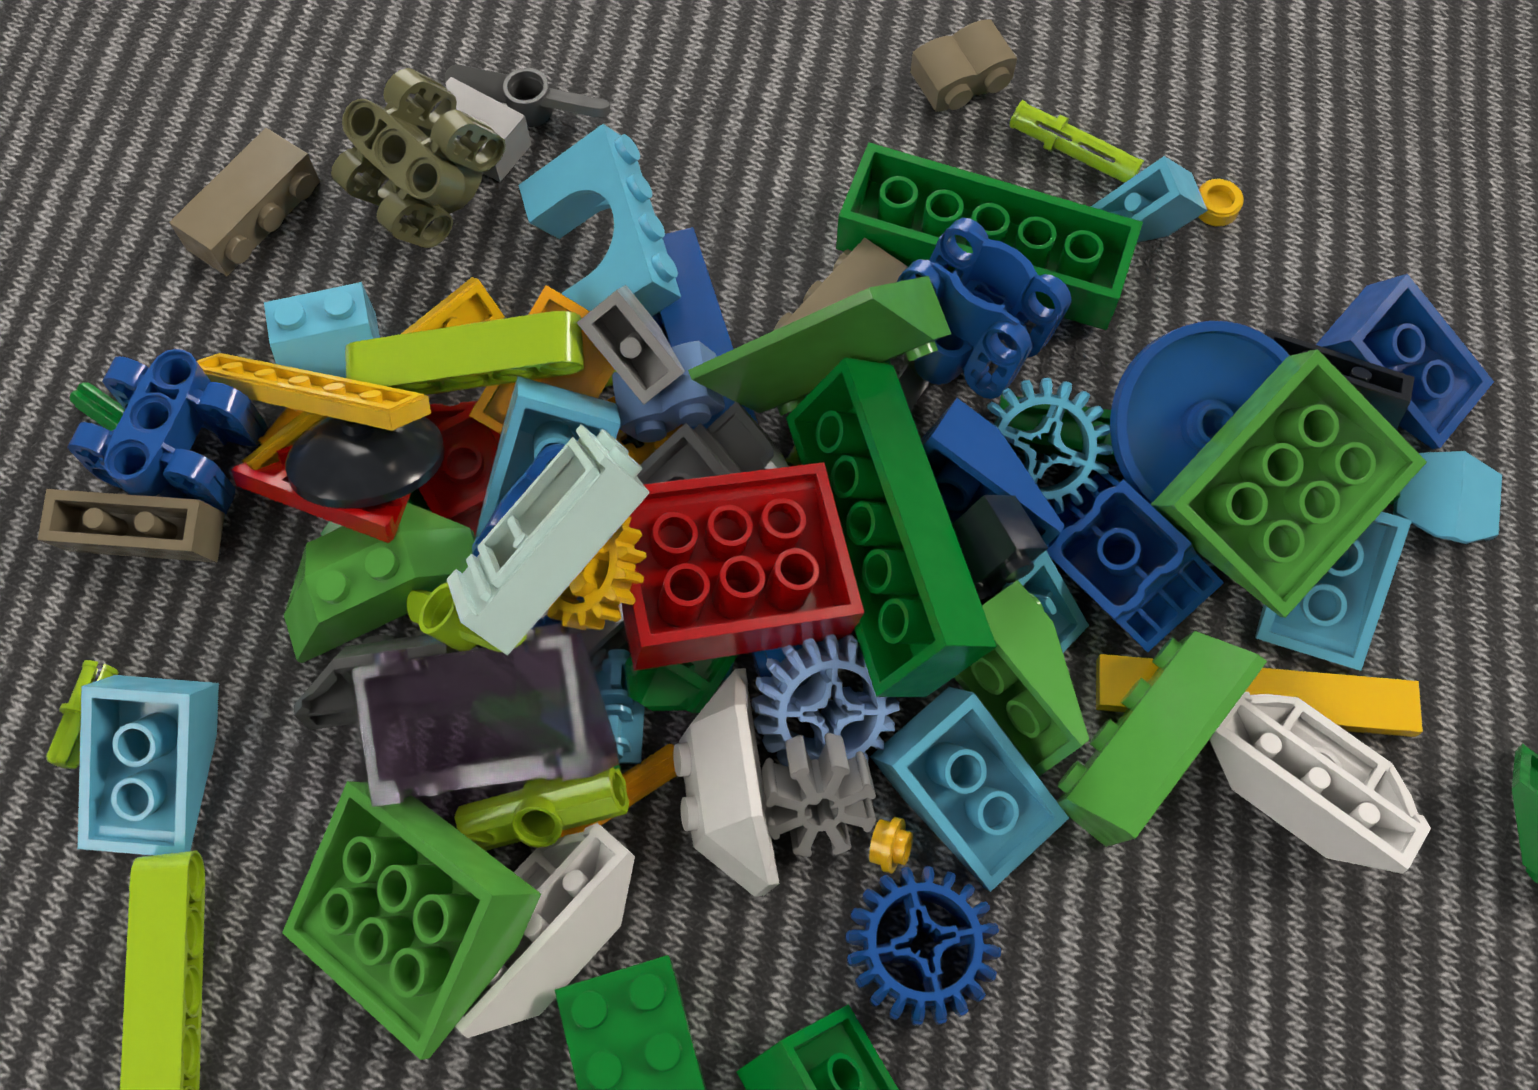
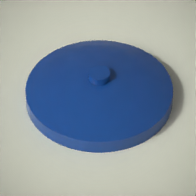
M1205 321L1189 324L1165 333L1144 347L1135 356L1122 375L1111 407V443L1115 459L1126 482L1151 504L1290 355L1278 343L1262 332L1242 324L1227 321Z

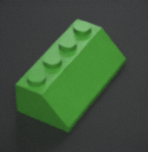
M1197 631L1192 632L1179 642L1172 637L1153 659L1152 662L1159 668L1151 679L1146 682L1143 678H1140L1122 699L1121 703L1128 709L1118 722L1114 723L1111 719L1107 720L1094 735L1089 744L1096 750L1085 765L1076 761L1059 781L1057 787L1063 791V794L1057 802L1067 816L1105 847L1136 839L1267 663L1263 657Z

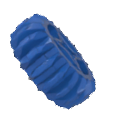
M925 866L921 874V882L915 883L913 872L909 867H905L900 871V888L897 887L891 877L884 875L880 878L879 884L885 897L880 896L871 889H866L862 895V899L872 912L862 908H854L851 913V919L865 927V930L854 929L846 933L845 940L847 943L863 946V950L848 955V966L857 967L866 964L868 970L856 978L855 984L859 989L865 988L873 981L878 985L879 989L874 992L869 1000L873 1007L879 1006L886 995L894 999L895 1002L889 1012L891 1019L897 1020L903 1013L904 1006L908 1005L912 1006V1025L920 1026L923 1023L925 1008L931 1009L933 1020L937 1025H941L947 1021L946 1003L950 1005L956 1015L962 1017L968 1012L967 1003L962 993L976 1002H980L986 995L983 988L974 979L992 982L996 978L997 972L992 967L982 963V960H995L1001 956V949L999 947L983 943V939L991 938L999 932L998 925L996 923L980 925L978 919L990 910V906L987 902H981L971 908L967 901L973 895L975 888L973 885L967 884L960 894L952 891L951 887L956 877L952 872H947L941 885L933 883V867ZM921 901L932 902L945 908L956 918L961 927L957 928L956 925L940 926L930 919L927 908L922 906ZM904 903L906 916L904 917L906 924L905 934L891 939L889 943L876 945L879 922L892 908ZM917 927L919 932L927 934L926 939L931 936L935 943L942 941L928 954L929 962L927 958L919 957L920 950L914 954L910 947L905 948L917 936ZM967 945V962L961 977L952 986L942 989L940 975L942 974L940 959L942 954L954 951L956 947ZM882 963H905L910 965L916 971L919 983L923 984L925 992L912 990L898 983L890 976Z

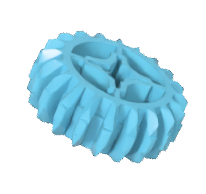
M1051 378L1041 379L1040 393L1034 394L1033 385L1030 380L1021 381L1022 398L1017 399L1014 392L1010 388H1006L1002 391V395L1009 405L1003 410L998 404L989 402L987 409L998 416L993 425L1001 431L1005 439L1009 443L1020 447L1024 452V467L1035 483H1037L1038 478H1042L1045 470L1052 464L1062 463L1076 467L1066 479L1058 484L1039 488L1045 498L1051 500L1055 512L1060 514L1064 512L1062 496L1068 494L1071 501L1079 506L1083 503V498L1076 488L1081 484L1092 492L1099 488L1095 481L1088 478L1091 470L1100 474L1108 473L1109 467L1095 460L1097 454L1109 455L1113 453L1111 445L1097 444V437L1106 436L1110 433V425L1100 424L1093 427L1092 421L1103 414V409L1101 406H1094L1085 412L1082 410L1090 397V394L1086 391H1081L1072 401L1068 398L1072 391V384L1070 382L1063 381L1058 388L1057 394L1054 395L1052 394L1053 385ZM1050 404L1047 415H1043L1040 424L1033 430L1024 431L1007 426L1021 411L1035 405ZM1065 411L1075 419L1080 428L1083 439L1082 453L1066 447L1061 440L1060 433L1063 425L1061 420ZM1041 433H1049L1048 442L1054 445L1055 449L1066 453V455L1060 456L1052 453L1051 456H1047L1044 454L1043 460L1036 461V451L1030 448L1029 444L1018 440V438L1024 437L1032 440L1036 436L1041 440Z

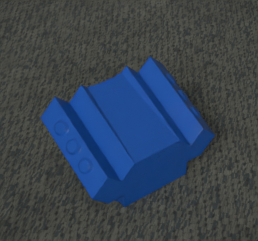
M1093 470L1088 475V478L1095 481L1099 488L1095 492L1088 490L1083 484L1076 488L1083 498V503L1079 506L1071 501L1068 494L1062 497L1064 512L1057 515L1064 524V528L1047 545L1048 549L1046 551L1050 558L1148 653L1224 582L1196 553L1192 543L1124 479L1119 482L1109 473L1100 474Z

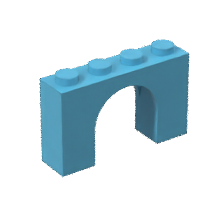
M604 124L519 184L520 193L529 223L558 239L596 213L611 208L614 217V231L610 247L604 259L593 272L561 294L591 311L614 291L627 285L648 313L653 316L681 298L675 279L678 271L665 248L663 241L665 230L654 213L650 201L652 190L646 179L642 176L638 163L640 153L637 146L630 137L625 134L619 135Z

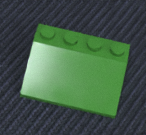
M929 276L869 287L689 369L688 372L693 381L757 413L777 408L780 416L792 412L805 396L844 357L892 365L891 359L906 354L908 361L911 362L938 351L935 341L950 335L951 332Z
M1317 349L1288 356L1151 505L1192 543L1194 550L1277 615L1286 618L1427 461Z
M347 781L282 933L420 1060L429 1059L518 948L541 893L398 784Z

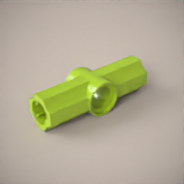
M612 765L565 778H560L550 773L533 775L524 783L523 789L459 806L454 818L457 830L485 851L518 842L539 848L554 844L560 838L563 830L627 814L629 799L626 781L620 769H614Z

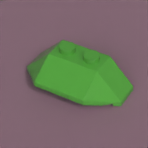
M407 502L395 537L390 543L344 526L308 542L284 613L296 660L304 663L407 614V598L412 590L433 592L438 586L447 582L446 579L455 569L463 573L468 568L466 559L472 554V545L476 539L474 532L467 526Z

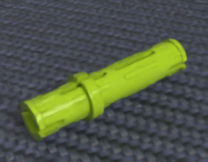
M1024 100L1019 103L1010 120V128H1015L1043 142L1044 149L1050 152L1057 149L1123 183L1136 176L1144 163L1143 159H1138L1106 141L1068 124L1069 118L1063 115H1059L1056 118L1027 104ZM1041 124L1053 130L1054 132L1071 139L1072 141H1068L1050 131H1047L1039 127L1038 125ZM1083 145L1115 162L1112 163L1080 146Z

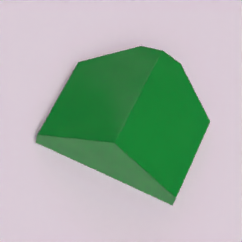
M630 655L625 662L628 696L651 711L687 710L691 713H700L710 701L738 655L635 671Z

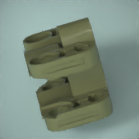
M405 68L393 74L386 83L383 93L384 100L387 103L386 107L367 99H357L346 107L342 118L343 131L355 147L347 149L339 155L332 166L331 175L333 180L352 197L378 205L379 208L376 216L378 222L395 238L424 248H432L444 241L449 235L453 226V219L450 213L462 209L475 196L482 180V172L490 170L501 160L506 144L505 140L486 123L460 110H456V97L441 83L414 69ZM410 93L416 94L414 100L409 96ZM440 102L439 106L431 113L434 106ZM486 143L482 151L478 153L479 149ZM389 178V180L387 181V183H386L383 187L380 188V186L384 183V181ZM432 220H434L433 223H432L427 229H425V228L427 227V225H428Z

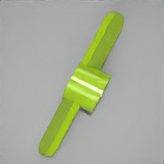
M447 582L438 586L433 592L412 590L407 598L408 615L414 623L419 624L423 633L459 652H467L476 645L496 652H502L460 622ZM527 634L515 646V648L521 645L526 640Z

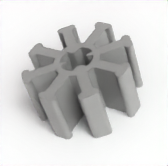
M832 733L825 734V745L818 759H810L805 749L804 738L798 735L785 742L789 767L776 764L773 759L768 758L761 770L768 832L774 840L780 838V834L790 831L793 853L804 857L812 855L811 846L818 831H826L831 840L833 854L838 855L851 849L847 824L862 827L865 832H870L876 822L871 800L876 797L868 761L861 751H858L855 757L847 759L843 737Z

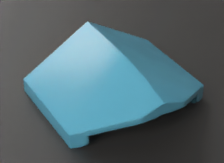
M1466 451L1419 453L1427 463L1400 491V497L1394 503L1393 515L1412 520L1411 523L1434 537L1468 544L1480 540H1492L1499 535L1502 474Z

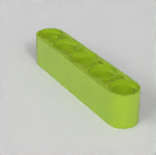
M551 311L351 342L345 346L346 378L429 395L516 382L517 376L534 380L574 374L584 369L582 329L577 324L581 320V316L569 311Z
M198 851L137 857L131 867L120 1090H199L205 868L201 854Z

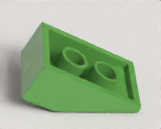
M1016 580L982 605L997 647L954 678L965 691L975 693L1039 777L1088 742L1089 736L1054 623L1044 612V608L1038 598L1029 593Z

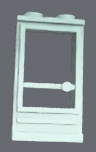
M580 425L576 429L580 439L577 441L572 437L477 546L480 554L477 557L470 554L466 559L468 568L463 573L455 569L446 579L460 622L507 656L650 493L637 477L643 468L628 455L629 451L603 429L595 436L583 425Z

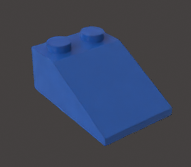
M1408 274L1367 285L1316 344L1413 376L1414 384L1411 402L1399 426L1431 449H1440L1494 383L1492 378Z
M956 398L921 439L951 523L953 524L983 495H1014L1045 544L1048 545L1062 532L1064 524L1001 431L960 399Z

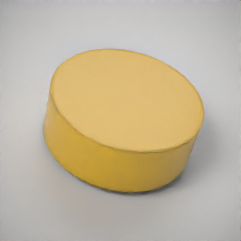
M1211 179L1200 186L1199 191L1208 211L1198 216V218L1212 226H1225L1232 223L1243 206L1244 198L1241 190L1234 183L1224 179Z

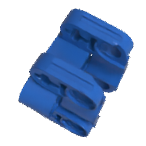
M970 218L956 220L939 237L930 260L919 259L914 261L902 272L897 280L899 282L916 278L915 274L929 276L951 332L950 335L935 341L938 351L915 360L917 373L924 380L941 385L951 382L964 372L965 380L969 387L976 394L988 399L998 398L1002 391L1008 388L1015 380L1027 357L1035 356L1048 343L1071 304V294L1064 282L1053 275L1043 274L1039 276L1032 263L1020 251L1001 241L989 239L985 229L978 222ZM955 235L965 237L971 244L973 253L963 251L956 243ZM949 266L956 268L952 273L947 270ZM1035 292L1047 294L1052 299L1055 309H1048L1039 303ZM1029 320L1036 324L1030 334L1026 330V324ZM1000 340H1004L1007 347ZM991 362L998 365L993 375L988 373V365Z
M172 349L165 351L157 356L149 368L130 358L115 357L102 382L125 411L116 429L111 431L92 423L81 422L67 446L69 451L95 477L112 486L122 488L128 495H160L169 498L197 499L215 507L226 515L235 497L236 488L217 464L201 454L190 451L201 427L214 432L223 445H226L229 441L243 446H258L260 444L258 440L265 434L267 424L252 401L241 391L231 386L211 382L192 354L185 350Z

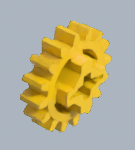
M630 516L550 606L547 613L549 618L561 620L562 626L580 630H586V628L603 630L605 620L614 622L621 620L619 608L621 603L634 604L636 600L629 590L632 583L639 584L644 581V576L635 572L637 563L646 559V552L634 548L642 533L640 530L629 527ZM581 596L585 602L580 603L577 598Z

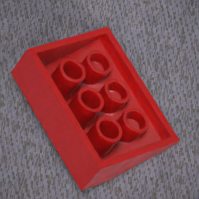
M824 462L644 484L650 493L632 512L629 524L630 528L640 530L642 533L634 548L646 552V559L637 563L635 572L644 576V581L639 584L632 583L629 591L636 600L634 604L622 603L623 619L634 671L783 648L788 645H802L804 640L813 638L815 642H821L827 635L834 634L837 639H841L852 633L864 615L863 605Z

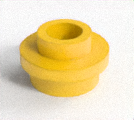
M894 817L891 821L880 819L875 826L870 844L869 860L871 863L881 865L883 872L892 874L898 864L906 865L909 859L913 833L905 831L906 824L903 818Z

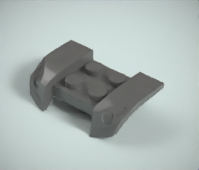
M735 402L707 429L700 423L693 430L685 423L640 464L643 469L638 473L637 477L644 485L789 466L776 444L744 407Z

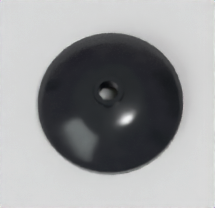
M425 416L393 431L326 417L309 427L296 440L286 457L285 469L293 490L309 502L331 508H364L396 500L424 485L440 468L444 459L445 448L439 428Z

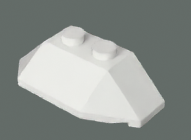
M746 668L735 669L689 725L679 743L674 746L673 760L676 775L678 777L684 776L686 797H683L681 800V821L684 830L691 831L693 847L755 897L764 896L779 884L772 839L766 825V802L748 692Z
M1244 692L1210 738V742L1231 789L1325 858L1403 874L1410 868L1431 829L1425 817L1418 814L1412 795L1390 761L1298 697L1272 694L1250 695L1249 692Z
M598 823L585 827L584 832L563 836L548 847L536 848L514 872L539 891L541 896L518 948L456 1024L455 1027L465 1037L470 1038L539 1016L556 998L555 989L567 986L621 927L635 856Z

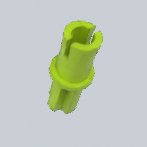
M85 660L83 662L81 673L69 702L62 703L59 708L63 716L46 754V760L57 767L76 769L80 765L82 686L94 682L98 673L97 661ZM103 664L97 681L118 675L119 672L114 667Z

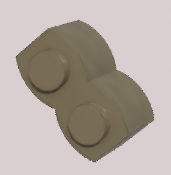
M985 19L965 26L952 36H942L933 39L917 48L912 54L910 73L935 112L947 109L956 110L965 106L974 95L989 92L997 93L1003 90L1013 79L1017 57L992 20Z

